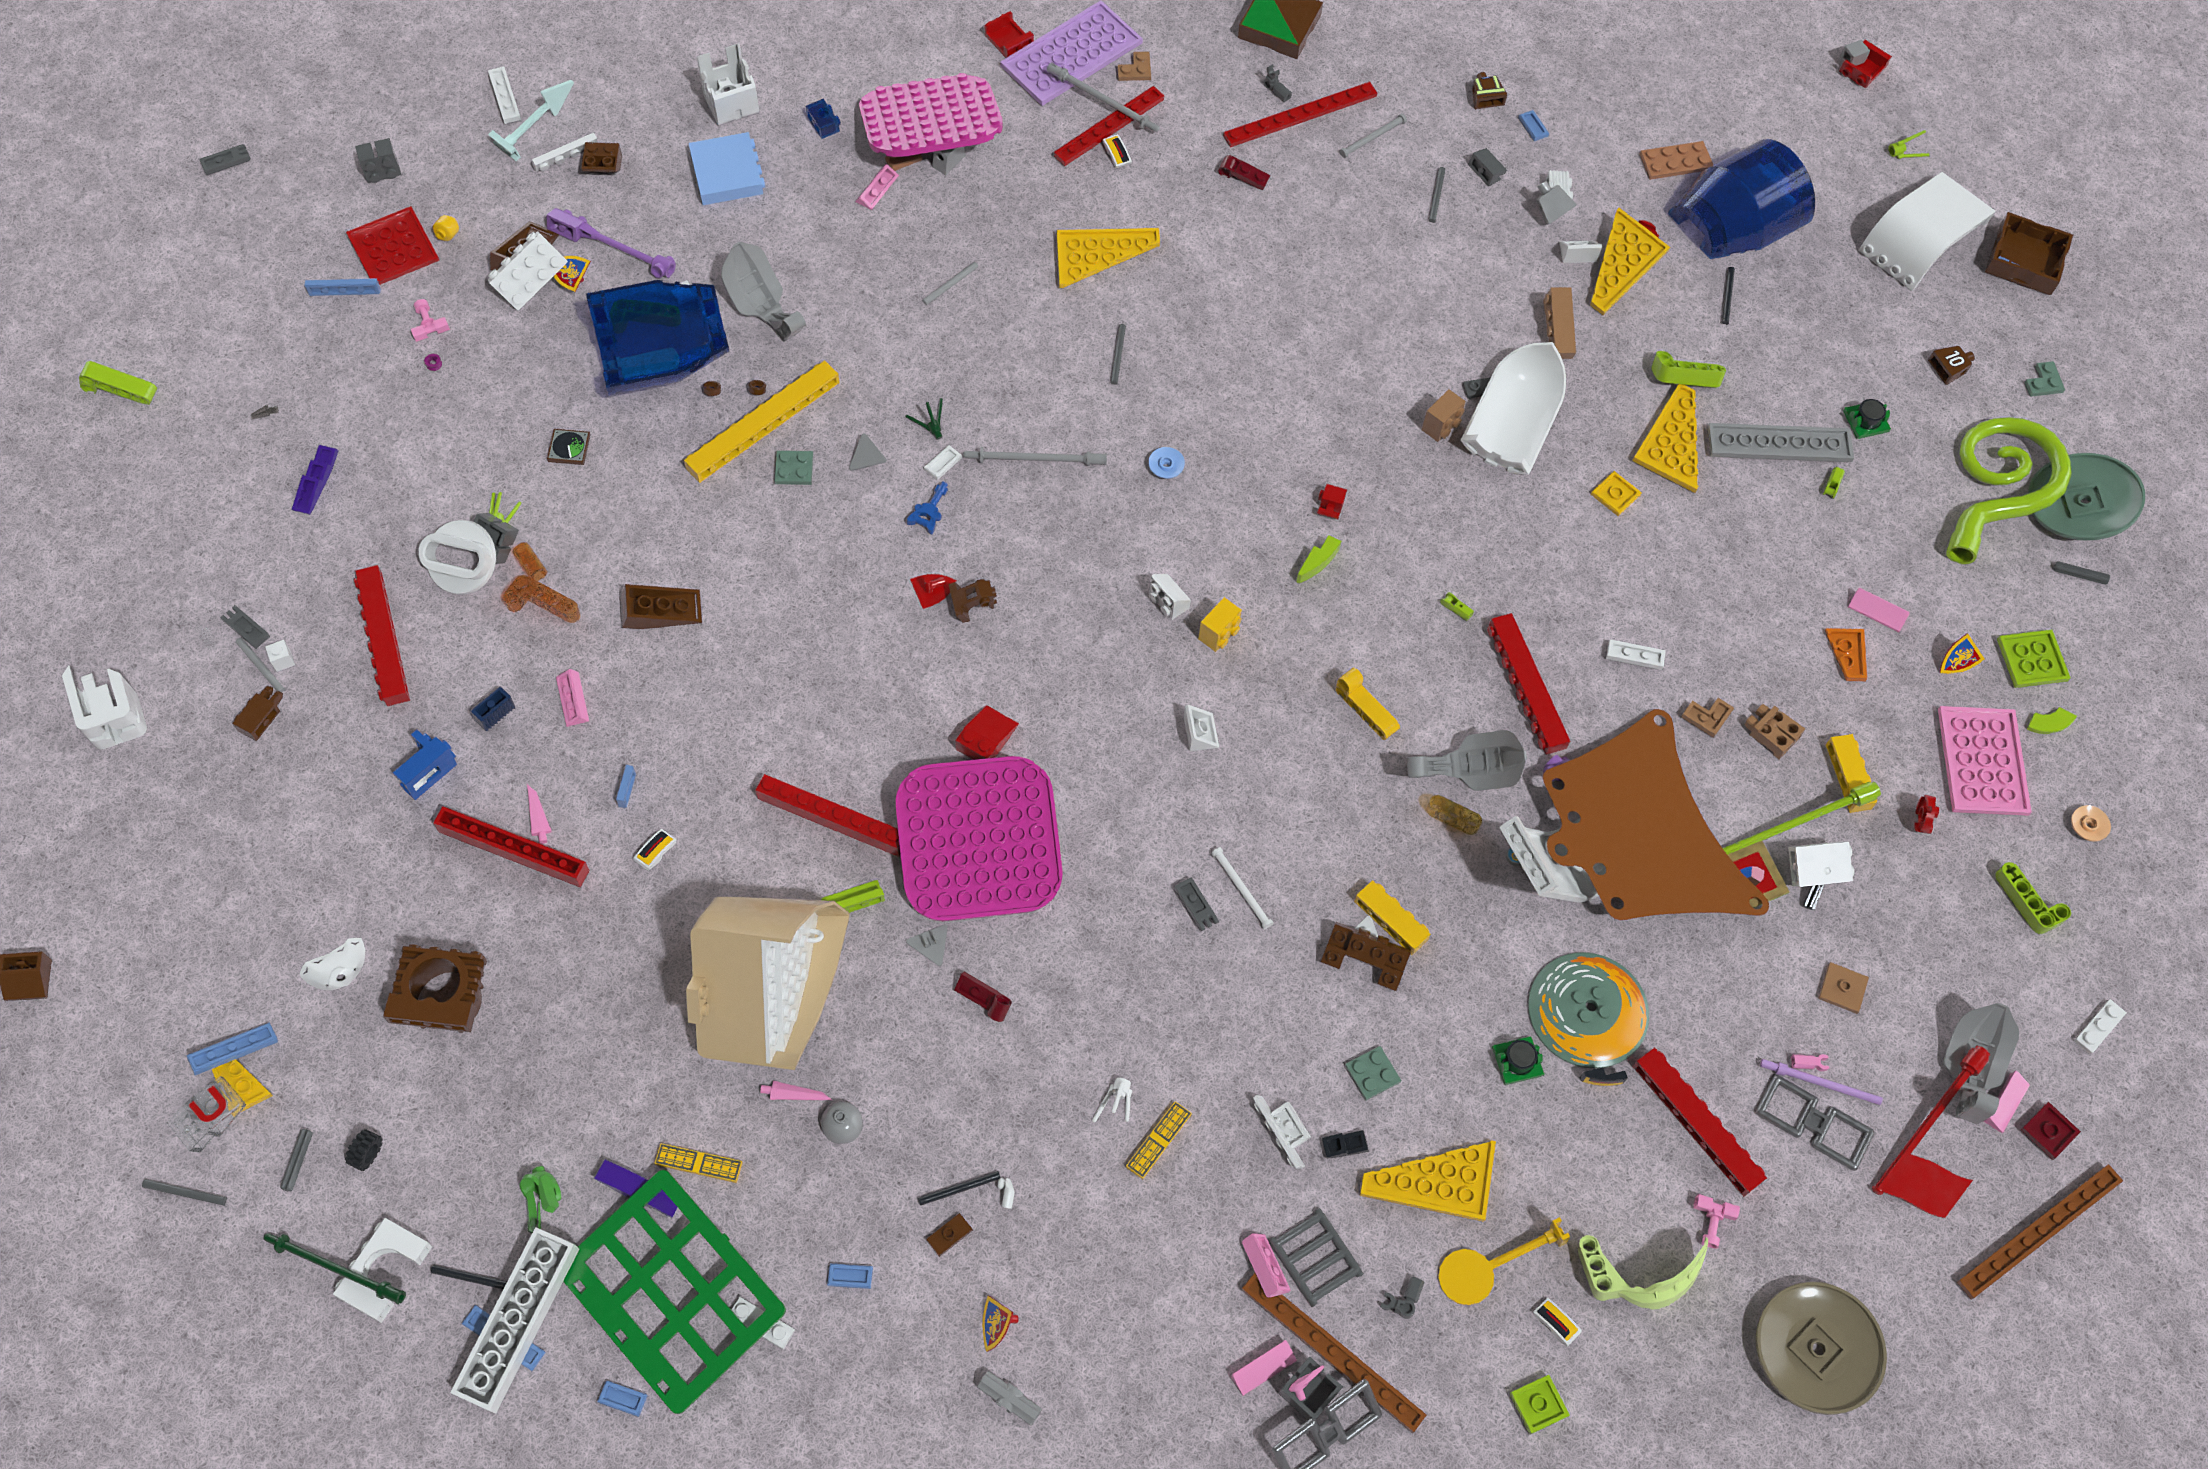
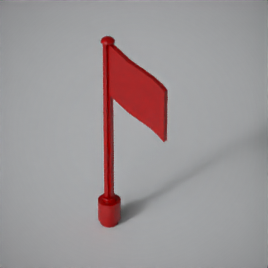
M1976 1045L1960 1062L1962 1067L1960 1074L1876 1185L1872 1186L1875 1194L1882 1195L1885 1193L1906 1201L1928 1214L1946 1218L1973 1180L1958 1176L1930 1160L1911 1153L1969 1076H1978L1988 1063L1990 1053L1985 1048Z

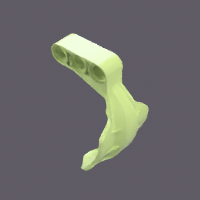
M1586 1235L1580 1239L1578 1254L1592 1294L1597 1300L1605 1301L1621 1297L1641 1308L1653 1310L1669 1306L1685 1295L1691 1288L1701 1271L1707 1251L1708 1238H1705L1704 1246L1682 1272L1671 1279L1655 1283L1648 1288H1641L1639 1286L1631 1288L1604 1256L1599 1242L1594 1236ZM1590 1246L1593 1250L1587 1251L1583 1247ZM1596 1265L1600 1267V1270L1595 1271L1590 1266ZM1604 1285L1608 1289L1600 1290L1597 1286Z

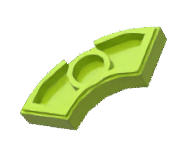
M2061 707L2056 712L2047 715L2035 712L2027 730L2039 734L2061 732L2074 722L2077 715Z

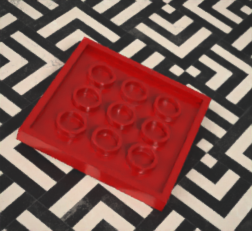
M412 206L346 232L369 278H377L379 285L440 261Z

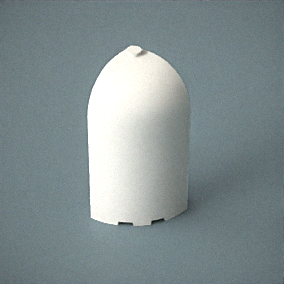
M1553 342L1533 343L1520 347L1507 355L1494 370L1461 438L1464 446L1473 455L1478 454L1483 457L1485 463L1495 467L1500 465L1507 468V472L1529 475L1565 395V368Z

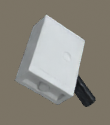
M1839 841L1788 847L1792 886H1811L1803 903L1805 908L1815 909L1825 884L1853 881L1854 868L1851 865L1852 848L1849 842Z

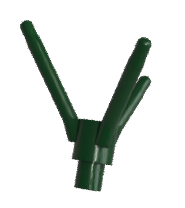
M942 398L939 399L936 420L934 419L929 402L925 403L931 422L928 424L912 416H905L914 423L931 431L936 440L943 438L940 432Z

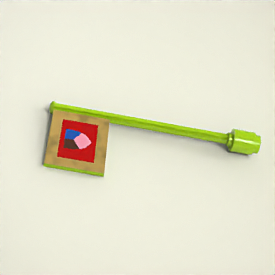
M1866 782L1852 788L1849 796L1729 845L1723 848V850L1740 872L1764 894L1769 902L1790 893L1763 840L1852 803L1860 807L1872 802L1881 796L1880 788L1876 782ZM1752 897L1749 901L1753 908L1762 905V901L1757 897Z

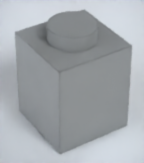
M1862 40L1845 45L1840 58L1843 62L1848 60L1857 66L1866 61L1870 50Z

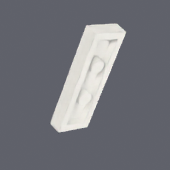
M1610 639L1606 659L1662 670L1666 650Z
M2111 999L2108 1000L2076 1037L2074 1042L2091 1055L2127 1012Z
M739 1297L732 1308V1311L747 1328L764 1312ZM779 1320L763 1338L784 1350L795 1329Z

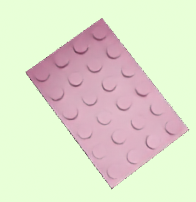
M1940 706L1938 708L1952 812L2029 816L2032 811L2015 709Z

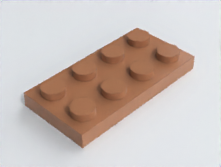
M1704 141L1640 151L1641 159L1650 180L1709 171L1714 168Z

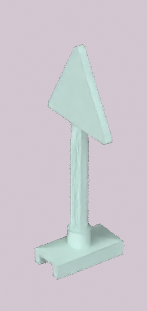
M569 80L542 90L540 93L545 103L505 139L492 130L488 135L494 140L493 143L515 161L520 159L521 156L516 148L513 147L517 142L516 140L548 109H550L552 115L556 116L574 82Z

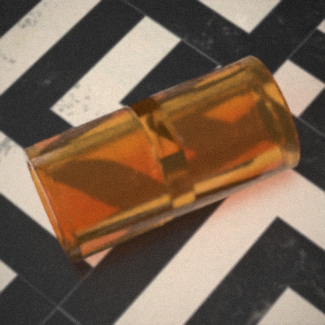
M520 543L513 549V555L532 582H537L547 575L548 571L529 543Z

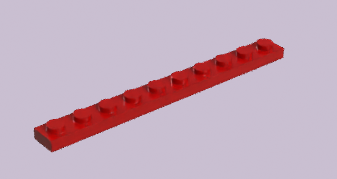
M1367 82L1225 131L1223 136L1231 148L1377 97L1378 93L1371 82Z

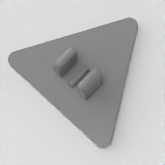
M865 433L860 438L849 466L851 471L882 464L887 461Z
M944 924L907 939L906 943L936 965L941 966L948 926Z

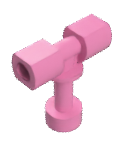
M420 299L414 303L415 311L421 314L423 319L420 326L411 329L416 342L428 338L427 334L437 331L440 334L450 330L445 317L436 320L429 317L428 311L430 307L427 300Z
M1698 1194L1695 1197L1693 1208L1707 1212L1706 1216L1710 1218L1708 1234L1703 1235L1701 1244L1704 1246V1241L1707 1237V1247L1717 1249L1720 1243V1238L1716 1236L1719 1220L1727 1218L1735 1221L1738 1219L1740 1206L1727 1202L1718 1204L1713 1202V1198Z

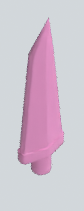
M527 784L531 835L538 836L539 843L544 844L548 842L546 834L552 832L551 827L548 824L537 792Z
M773 1081L772 1086L761 1085L760 1093L770 1094V1100H832L821 1091Z

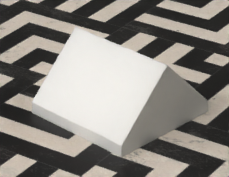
M1593 240L1559 241L1563 263L1597 262L1602 248V244Z
M1186 705L1184 723L1190 751L1219 748L1213 713Z

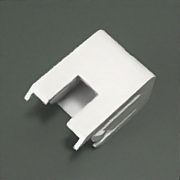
M740 43L725 47L728 64L712 68L710 52L696 56L703 94L718 125L759 113L756 86L752 75H748L749 66L747 62L742 59Z
M68 666L62 678L75 724L97 749H106L145 734L147 726L138 694L119 672L107 669L117 706L114 707L107 684L96 687L93 674L91 673L81 677L84 687L83 692H81L78 687L76 688L70 666Z

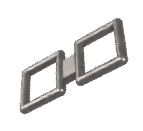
M1774 1075L1756 1109V1114L1796 1138L1801 1137L1804 1129L1816 1134L1812 1142L1813 1148L1847 1168L1856 1171L1875 1131L1835 1107H1830L1825 1115L1815 1109L1818 1103L1816 1096L1780 1075ZM1778 1085L1808 1101L1796 1128L1766 1111ZM1834 1117L1865 1134L1852 1160L1822 1144Z
M1366 1379L1358 1382L1326 1406L1325 1412L1329 1419L1318 1426L1316 1420L1310 1418L1272 1447V1451L1281 1469H1291L1283 1450L1311 1430L1320 1452L1298 1469H1313L1330 1456L1328 1447L1337 1440L1343 1445L1348 1443L1382 1417L1381 1409ZM1363 1391L1372 1413L1345 1433L1335 1411Z

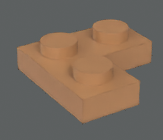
M1133 52V64L1118 65V81L1151 80L1150 53Z
M1717 698L1708 711L1692 700L1681 717L1714 738L1734 707Z

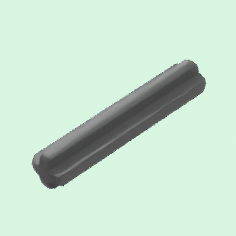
M2057 561L2054 565L2055 572L2105 585L2110 580V575L2060 561Z
M300 1130L280 1186L284 1191L291 1192L294 1188L313 1132L310 1130Z

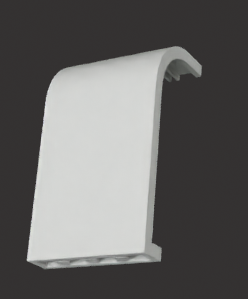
M1941 172L1889 209L1869 233L1858 251L1913 291L1934 262L1950 246L1978 226H1985L1996 211Z
M1517 816L1499 827L1539 896L1572 902H1585L1599 896L1590 877L1583 868L1578 866H1562L1556 863L1550 856L1547 849V840L1549 836L1560 829L1544 832L1526 828ZM1579 818L1578 820L1574 821L1573 823H1578V822H1580V819H1581V818ZM1563 844L1555 846V852L1559 856L1567 854L1566 846ZM1602 863L1594 864L1593 869L1598 875L1606 873V867Z

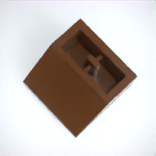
M585 142L582 171H620L622 153L619 143Z
M43 951L0 954V987L3 1000L46 999L48 997L52 959Z

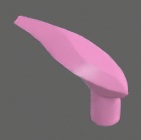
M1322 1365L1311 1373L1297 1379L1290 1386L1289 1391L1295 1392L1296 1397L1300 1401L1304 1400L1306 1396L1303 1389L1323 1370L1324 1366Z

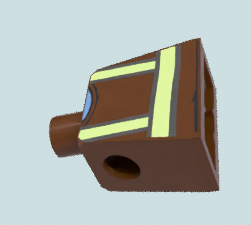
M1485 72L1477 74V78L1474 79L1472 86L1474 109L1504 106L1507 92L1498 77H1487Z

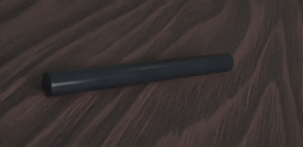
M1729 267L1727 272L1722 324L1726 325L1729 324L1734 267Z
M999 1171L919 1197L918 1200L920 1206L999 1180L1001 1177Z
M433 1265L431 1268L432 1274L498 1289H504L508 1282L438 1265Z

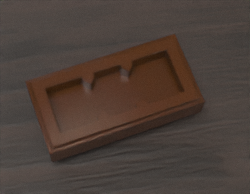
M959 1213L928 1237L926 1241L940 1257L971 1233L973 1229Z

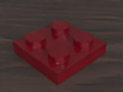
M2047 1102L2020 1129L2051 1160L2057 1158L2081 1132L2050 1102Z

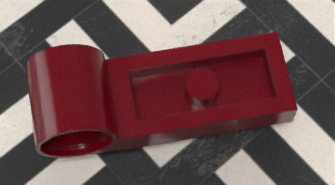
M1231 155L1224 157L1218 169V173L1221 176L1225 175L1228 176L1227 178H1230L1233 175L1260 190H1264L1271 176Z
M965 971L960 975L954 989L957 993L988 1010V1016L997 1022L1005 1020L1012 1004L1008 997Z

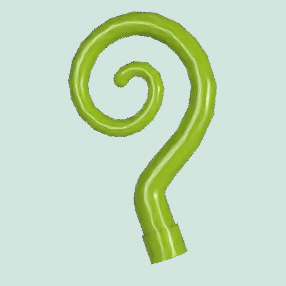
M2012 417L1993 418L1978 423L1967 431L1961 441L1959 455L1963 467L1977 480L1991 485H2009L2019 482L2029 474L2033 463L2029 454L2019 447L2004 446L1999 448L1997 452L2000 458L2013 457L2019 461L2020 465L2014 471L1995 473L1983 468L1977 461L1974 454L1977 442L1991 435L2003 433L2020 435L2038 444L2049 457L2052 475L2049 482L2037 491L2018 497L1978 502L1964 510L1957 521L1955 531L1951 534L1946 555L1951 561L1959 564H1970L1976 560L1984 524L2028 516L2050 507L2065 494L2071 478V460L2066 447L2054 432L2039 423Z

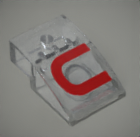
M219 1077L191 1097L166 1124L189 1152H202L214 1136L220 1137L246 1104L225 1078Z

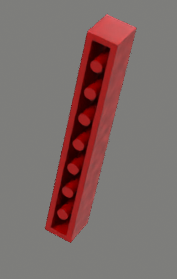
M378 565L355 570L357 578H354L356 588L360 590V594H357L360 605H363L361 615L367 623L364 629L367 637H370V641L367 643L370 652H373L374 655L371 658L373 668L377 669V673L374 676L377 685H380L381 690H378L379 698L386 703L387 707L410 701L383 574Z
M1510 613L1492 618L1487 627L1488 634L1495 641L1496 652L1502 656V665L1509 672L1510 683L1515 685L1517 699L1522 701L1524 705V714L1531 721L1532 732L1538 736L1540 749L1544 750L1546 755L1567 749L1571 741L1513 614Z
M766 774L763 775L755 790L757 798L763 802L897 857L900 856L898 828Z
M442 806L433 822L437 831L441 834L580 888L590 871L583 860Z
M1654 1047L1637 1060L1632 1067L1741 1195L1745 1197L1767 1179L1764 1170L1753 1162L1749 1152L1740 1147L1736 1142L1735 1136L1728 1132L1722 1126L1721 1120L1709 1111L1705 1101L1697 1097L1692 1086L1684 1082L1680 1077L1679 1071L1672 1067L1666 1061L1665 1055Z

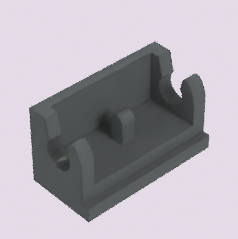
M1487 148L1474 152L1468 163L1470 168L1488 187L1502 180L1499 176L1504 175L1507 171Z

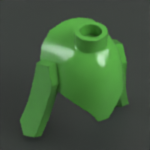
M544 1166L534 1168L532 1173L524 1175L520 1182V1189L526 1198L528 1232L531 1234L537 1224V1209L533 1191L539 1195L542 1209L550 1213L555 1212L559 1207L558 1201L561 1200L560 1187L554 1176L545 1171ZM540 1200L538 1203L539 1229H541Z

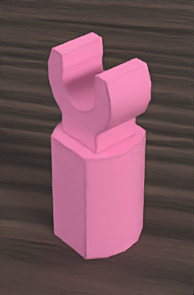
M1793 1054L1791 1056L1792 1068L1812 1070L1816 1068L1824 1072L1829 1069V1066L1822 1065L1821 1060L1826 1061L1828 1056L1824 1054L1818 1057L1814 1055Z

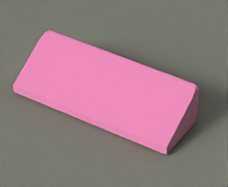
M885 164L855 202L872 210L899 175L889 165Z
M1862 588L1857 589L1848 608L1897 632H1900L1910 612Z
M569 669L556 677L566 727L589 722L579 672Z
M2016 1070L2010 1074L1997 1097L1999 1098V1106L1996 1113L1984 1120L1985 1123L2001 1133L2006 1129L2030 1086Z
M1250 1234L1242 1241V1244L1266 1297L1289 1293L1291 1291L1266 1235Z
M1285 1340L1233 1373L1231 1378L1242 1396H1244L1297 1360L1288 1342Z

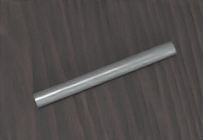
M976 262L970 264L922 300L923 303L926 305L931 303L977 269L978 264Z
M238 638L236 644L274 689L280 692L285 691V688L243 638Z

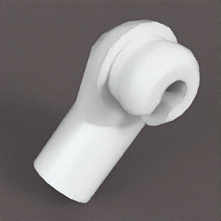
M1000 1178L998 1189L1004 1190L1002 1207L1012 1208L1015 1193L1012 1182L1009 1178Z

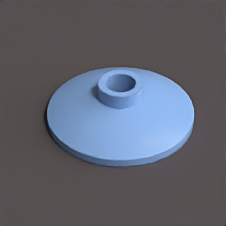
M1171 447L1158 448L1149 457L1150 470L1160 478H1174L1181 474L1185 466L1183 455Z

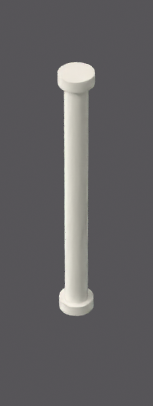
M1222 848L1215 849L1211 853L1212 856L1217 858L1262 923V928L1265 930L1272 926L1274 922L1268 919L1223 855Z

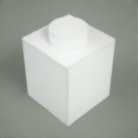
M284 640L265 646L269 660L276 672L295 665L292 653Z

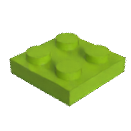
M1550 1375L1509 1393L1530 1435L1570 1416Z

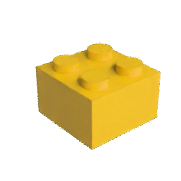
M1224 597L1201 621L1198 639L1215 652L1219 648L1223 649L1229 641L1228 638L1231 635L1235 636L1240 630L1239 623L1242 620V609Z

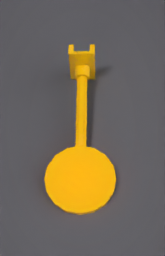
M1559 1217L1551 1222L1550 1230L1544 1232V1235L1490 1261L1475 1250L1461 1249L1453 1251L1445 1257L1439 1269L1438 1279L1441 1289L1449 1299L1457 1304L1468 1306L1478 1304L1488 1297L1493 1288V1269L1547 1243L1556 1242L1561 1247L1567 1244L1570 1235L1569 1233L1564 1234L1562 1228L1559 1227L1562 1222Z

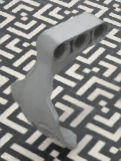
M743 242L734 244L721 271L722 281L729 297L741 315L759 317L772 325L777 335L783 338V342L798 334L806 325L803 316L798 311L793 314L783 313L779 303L783 288L775 276L764 251L752 244Z
M1500 730L1471 734L1464 739L1458 750L1442 757L1419 756L1407 758L1409 778L1433 777L1435 775L1461 778L1475 791L1507 788L1516 785L1520 781L1527 756L1522 744L1511 731Z
M1995 1003L1971 1010L1965 1014L1953 1031L1943 1059L1945 1069L1956 1079L1962 1071L1960 1062L1971 1048L1979 1045L1990 1053L1989 1061L1979 1075L1969 1076L1959 1090L1960 1101L1956 1109V1117L1974 1124H1979L1996 1113L1999 1106V1098L1985 1092L2002 1085L2019 1039V1028L2009 1007L2006 1005Z

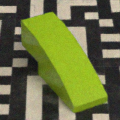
M1328 535L1321 549L1313 546L1298 573L1296 582L1300 584L1322 571L1334 559L1340 550L1342 541Z

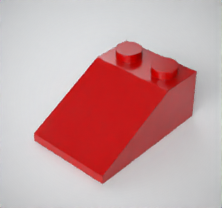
M986 705L955 740L956 750L973 760L996 758L1019 723Z

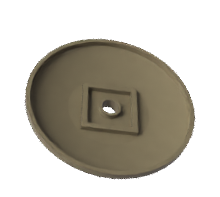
M1821 1282L1795 1284L1776 1294L1765 1306L1758 1320L1756 1349L1762 1370L1778 1393L1797 1407L1816 1414H1843L1865 1404L1879 1389L1887 1364L1884 1336L1870 1310L1849 1292L1837 1286ZM1814 1344L1822 1347V1355L1815 1354L1813 1351Z

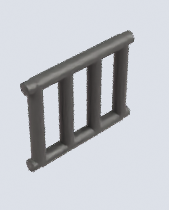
M1321 1208L1314 1212L1315 1215L1277 1239L1275 1237L1269 1239L1272 1248L1311 1307L1318 1303L1317 1300L1353 1277L1357 1276L1358 1278L1364 1274ZM1320 1222L1327 1233L1288 1257L1282 1245ZM1332 1240L1339 1251L1300 1275L1293 1264ZM1344 1258L1351 1269L1312 1293L1305 1282Z

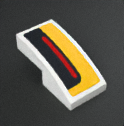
M1118 134L1102 140L1115 168L1131 164L1132 161Z
M660 829L638 851L633 860L649 871L660 862L662 855L676 844V839L663 829Z
M1549 1298L1533 1312L1534 1316L1551 1330V1333L1567 1347L1582 1332L1578 1325Z

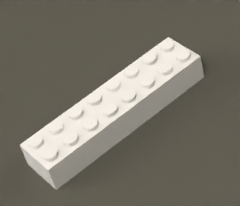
M535 1227L450 1392L451 1394L495 1414L497 1413L579 1251L576 1245Z

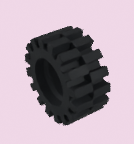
M367 1129L361 1130L356 1135V1139L352 1140V1145L348 1147L349 1151L346 1152L345 1163L360 1171H365L374 1162L373 1160L377 1157V1153L380 1152L383 1138Z

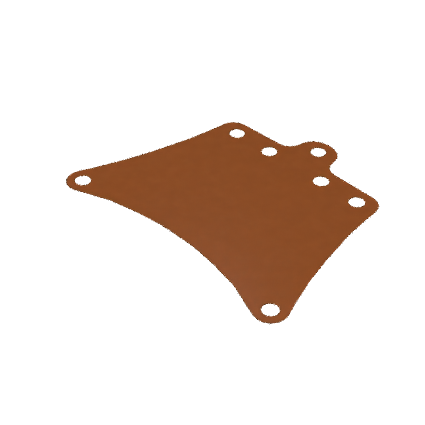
M1654 709L1627 730L1580 757L1552 767L1544 772L1543 782L1562 822L1561 829L1549 836L1547 840L1548 852L1556 863L1562 866H1578L1587 872L1607 912L1614 919L1628 920L1653 915L1681 913H1730L1762 916L1769 910L1768 899L1736 867L1700 813L1686 782L1677 754L1672 718L1664 710ZM1656 715H1661L1666 719L1664 726H1658L1654 722ZM1553 779H1561L1565 784L1562 790L1555 789L1552 786ZM1571 811L1577 812L1581 818L1580 822L1572 823L1569 821L1568 813ZM1557 844L1566 846L1568 852L1565 856H1559L1555 852ZM1602 863L1606 867V873L1603 875L1595 873L1593 869L1594 864ZM1613 897L1622 899L1624 903L1622 909L1612 907L1611 899ZM1752 897H1757L1762 901L1760 909L1751 907L1749 901Z

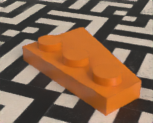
M1826 628L1825 633L1846 681L1866 682L1867 666L1864 629Z

